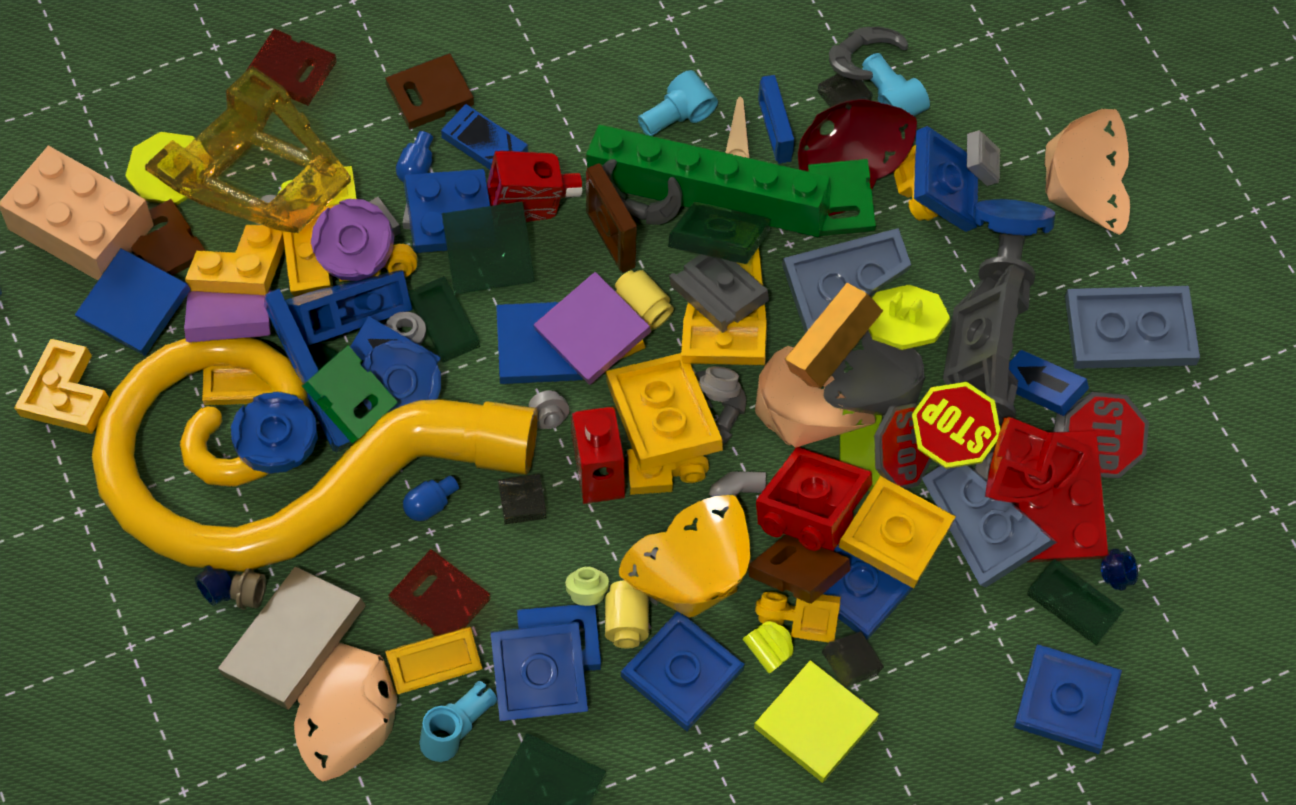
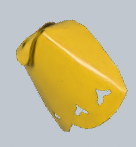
M734 495L715 496L699 501L682 510L675 516L666 532L647 535L628 550L621 561L619 576L635 589L688 618L697 616L737 592V586L743 581L750 561L749 533L744 510L737 497ZM724 507H729L724 514V518L711 512L714 509L721 511ZM697 518V531H685L684 527L692 525L693 520ZM655 547L658 548L655 560L649 556H644V553H651ZM634 564L636 565L638 577L629 576V573L633 572Z

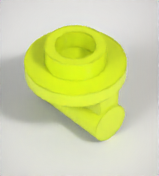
M771 621L764 622L742 639L769 674L793 654L790 633L785 627Z

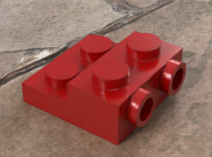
M796 447L756 499L758 525H761L764 532L772 537L778 538L786 534L797 538L808 550L818 551L822 547L834 551L853 520V510L872 485V472Z

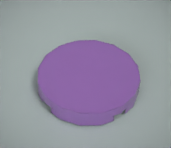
M346 199L340 201L338 205L333 206L331 209L328 207L320 214L313 226L311 238L313 253L327 273L341 280L359 281L371 277L383 268L393 252L394 233L390 221L378 206L362 199Z

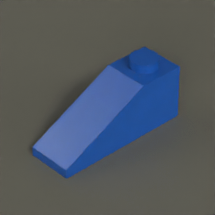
M403 270L311 291L285 300L306 345H312L361 328L368 316L379 322L390 318L396 313L412 310Z

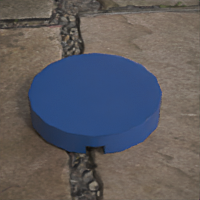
M992 199L975 204L973 219L979 226L983 225V221L989 222L988 228L995 232L1012 235L1037 234V228L1043 227L1044 233H1049L1054 228L1056 214L1052 209L1032 202Z
M390 340L376 346L362 362L361 366L367 372L371 371L398 402L388 412L418 400H435L438 398L441 390V372L434 357L423 346L408 340ZM364 399V405L370 410L372 407L371 402L368 399Z
M283 392L263 393L254 397L253 402L249 403L246 407L243 405L236 412L231 425L233 447L240 460L253 470L269 474L287 472L301 465L312 454L318 439L316 419L311 409L309 410L304 405V402L295 395Z

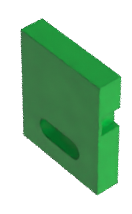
M868 159L808 165V172L830 176V207L819 236L875 231L876 223L872 190L870 189ZM851 210L859 213L855 217L836 219L828 216L832 212Z
M347 345L308 379L302 387L347 439L354 443L398 402L371 371L367 372L360 365L362 360ZM364 399H368L372 405L371 409L363 417L357 418L354 415V408Z

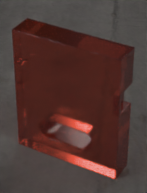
M273 29L245 71L246 79L309 106L337 63L336 55L302 40L298 43L292 40L291 35ZM308 66H315L305 81L298 82Z
M432 549L426 553L388 595L389 601L421 626L426 624L431 628L434 636L465 628L490 601V593ZM434 575L437 577L421 596L415 597L412 595L428 576Z

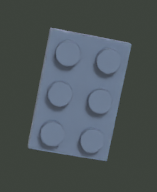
M1189 286L1067 289L1065 302L1074 369L1197 365L1200 354Z

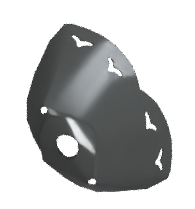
M867 330L861 338L864 349L851 350L832 374L835 380L825 386L823 395L824 399L835 408L885 416L890 406L910 402L917 404L926 378L924 376L922 357L914 348L901 350L872 340ZM845 361L853 368V370H849L847 373L843 371L847 367ZM840 391L845 398H836L839 396L838 392Z

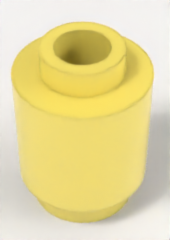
M630 270L624 273L615 283V288L617 289L615 292L650 326L651 330L660 327L673 313L674 308L669 303L670 297L644 270L636 272Z
M625 580L617 581L610 585V592L605 596V637L614 642L616 647L625 649L635 648L649 636V596L635 589Z

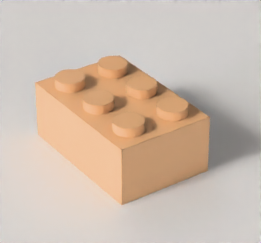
M50 146L46 147L0 201V211L8 230L96 280L100 279L120 248L132 253L131 247L141 235H147L154 226L144 198Z

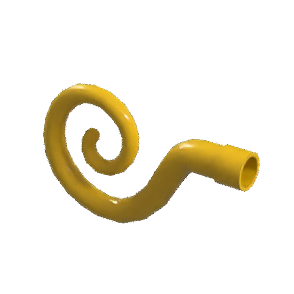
M246 337L186 342V338L164 345L136 364L112 392L98 419L92 451V463L99 496L124 531L156 554L186 566L245 572L249 568L253 570L293 559L342 528L394 475L417 457L425 456L475 463L476 468L527 475L532 465L536 445L538 411L534 407L486 401L484 405L444 399L418 400L400 406L383 415L344 453L311 490L274 515L237 527L202 525L175 514L156 501L141 480L134 458L136 434L146 411L160 393L184 377L209 366H232L251 370L265 381L273 392L295 395L304 402V405L309 410L310 403L307 392L302 387L304 383L301 382L289 358L264 341ZM203 407L187 421L180 440L183 463L189 471L206 484L236 487L263 478L269 474L253 470L243 463L239 457L233 459L216 458L208 451L207 441L210 435L218 430L223 422L222 414L216 407Z

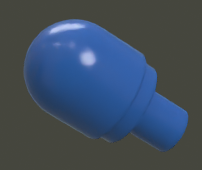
M419 131L415 142L409 143L403 148L396 164V174L402 182H404L406 174L428 173L433 156L429 150L433 140L431 134Z
M451 475L438 483L434 480L424 481L405 495L403 510L414 521H426L444 509V506L448 504L446 497L459 490V485Z

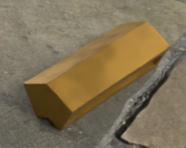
M846 283L785 358L790 372L800 377L808 386L821 388L883 310L866 292Z

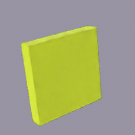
M810 660L755 722L754 729L823 783L878 720L879 714Z

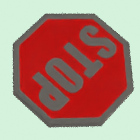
M1091 392L1065 414L1063 432L1097 431L1101 477L1120 478L1146 456L1149 421L1127 395Z
M914 402L890 406L874 435L875 469L882 477L904 489L919 486L932 459L917 448L911 416L918 406Z

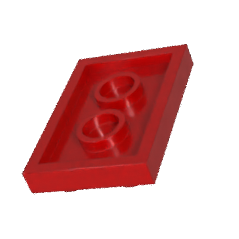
M1097 431L1056 432L1092 447V450L1082 469L1062 489L1053 487L1037 495L1039 500L1016 503V506L1057 542L1025 563L1105 559L1109 554Z

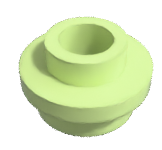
M593 567L577 569L566 578L565 582L566 591L571 595L572 601L582 606L600 603L609 589L608 576Z

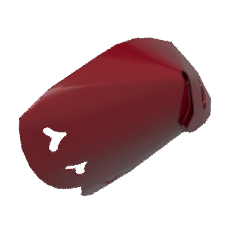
M858 99L834 105L817 114L801 138L798 149L799 170L808 171V165L868 159L870 189L872 190L878 178L894 172L907 157L916 136L917 119L900 107L876 101ZM827 121H832L834 123L833 131L827 135L820 134L821 126ZM908 124V127L904 131L905 138L902 139V134L899 128ZM886 151L896 152L894 155L889 156L886 163H883ZM846 211L832 212L828 216L844 213Z

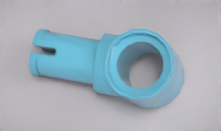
M880 53L872 54L864 60L862 69L873 72V78L870 80L878 88V102L900 107L913 116L929 109L930 100L928 94L918 79L912 78L907 81L902 75H897Z
M685 71L670 83L667 88V94L664 96V101L638 116V123L646 135L654 136L676 121L683 122L688 118L690 122L697 123L704 120L715 110L718 100L694 71Z
M481 681L475 683L474 687L455 704L448 703L446 706H437L428 710L423 718L419 743L421 752L425 757L432 761L443 762L455 756L458 752L460 740L472 730V723L497 703V697L490 688L486 692H482L486 688L485 683ZM442 730L449 733L450 736L441 738L435 736L432 732Z

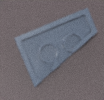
M899 228L789 256L783 258L782 266L804 332L806 333L846 283L855 286L870 296L910 269L911 262Z
M970 465L950 469L939 466L922 477L936 506L956 516L950 531L978 583L983 587H988L1057 543L1013 503L986 498L987 480Z

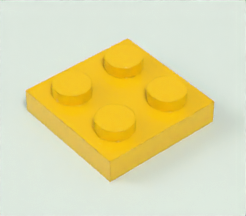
M880 476L842 536L838 547L914 589L952 527L956 516Z

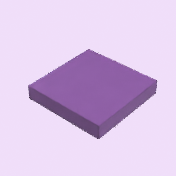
M596 272L534 324L535 330L589 385L651 332L650 326Z
M189 291L184 325L186 342L270 335L271 320L264 307L266 295Z

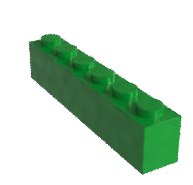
M600 124L586 153L587 168L598 163L603 166L610 159L617 161L613 170V180L621 192L660 201L668 195V180L670 177H674L682 190L681 206L819 237L830 207V176Z

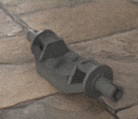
M1000 233L997 257L986 259L980 264L978 276L981 281L954 307L943 375L946 385L968 382L995 400L1000 428L1004 418L1011 417L1015 419L1016 409L1013 404L1018 380L1009 370V360L1013 350L1012 339L1015 319L1018 314L1029 309L1030 287L1034 284L1036 276L1033 267L1021 260L1025 236Z

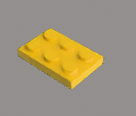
M681 353L606 371L607 385L641 471L723 451L722 437L691 364L682 363Z

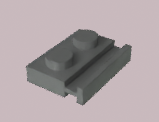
M716 244L685 264L684 270L679 274L672 273L669 275L671 287L722 333L727 330V325L733 321L738 323L769 301L768 290Z

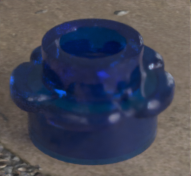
M1112 549L1106 559L1102 561L1101 573L1105 583L1110 584L1113 589H1118L1119 591L1125 590L1127 586L1136 584L1138 580V566L1134 555L1130 551L1121 552L1119 549Z
M205 566L203 568L204 571L194 578L203 597L212 606H215L222 600L224 602L231 599L229 590L232 584L230 576L224 569L213 570L212 566Z

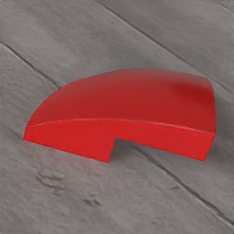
M1011 417L1004 418L990 465L985 497L1011 503L1039 500L1037 495L1053 487L1062 489L1084 466L1092 447L1056 432L1043 431Z

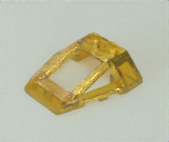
M251 66L226 90L227 109L186 148L171 140L145 165V170L176 192L201 205L279 231L299 233L351 182V176L325 141L321 142L310 128L309 120L303 112L299 113L292 104L291 96L284 87L254 66ZM272 112L279 117L311 153L263 132ZM252 144L305 168L269 203L217 179Z

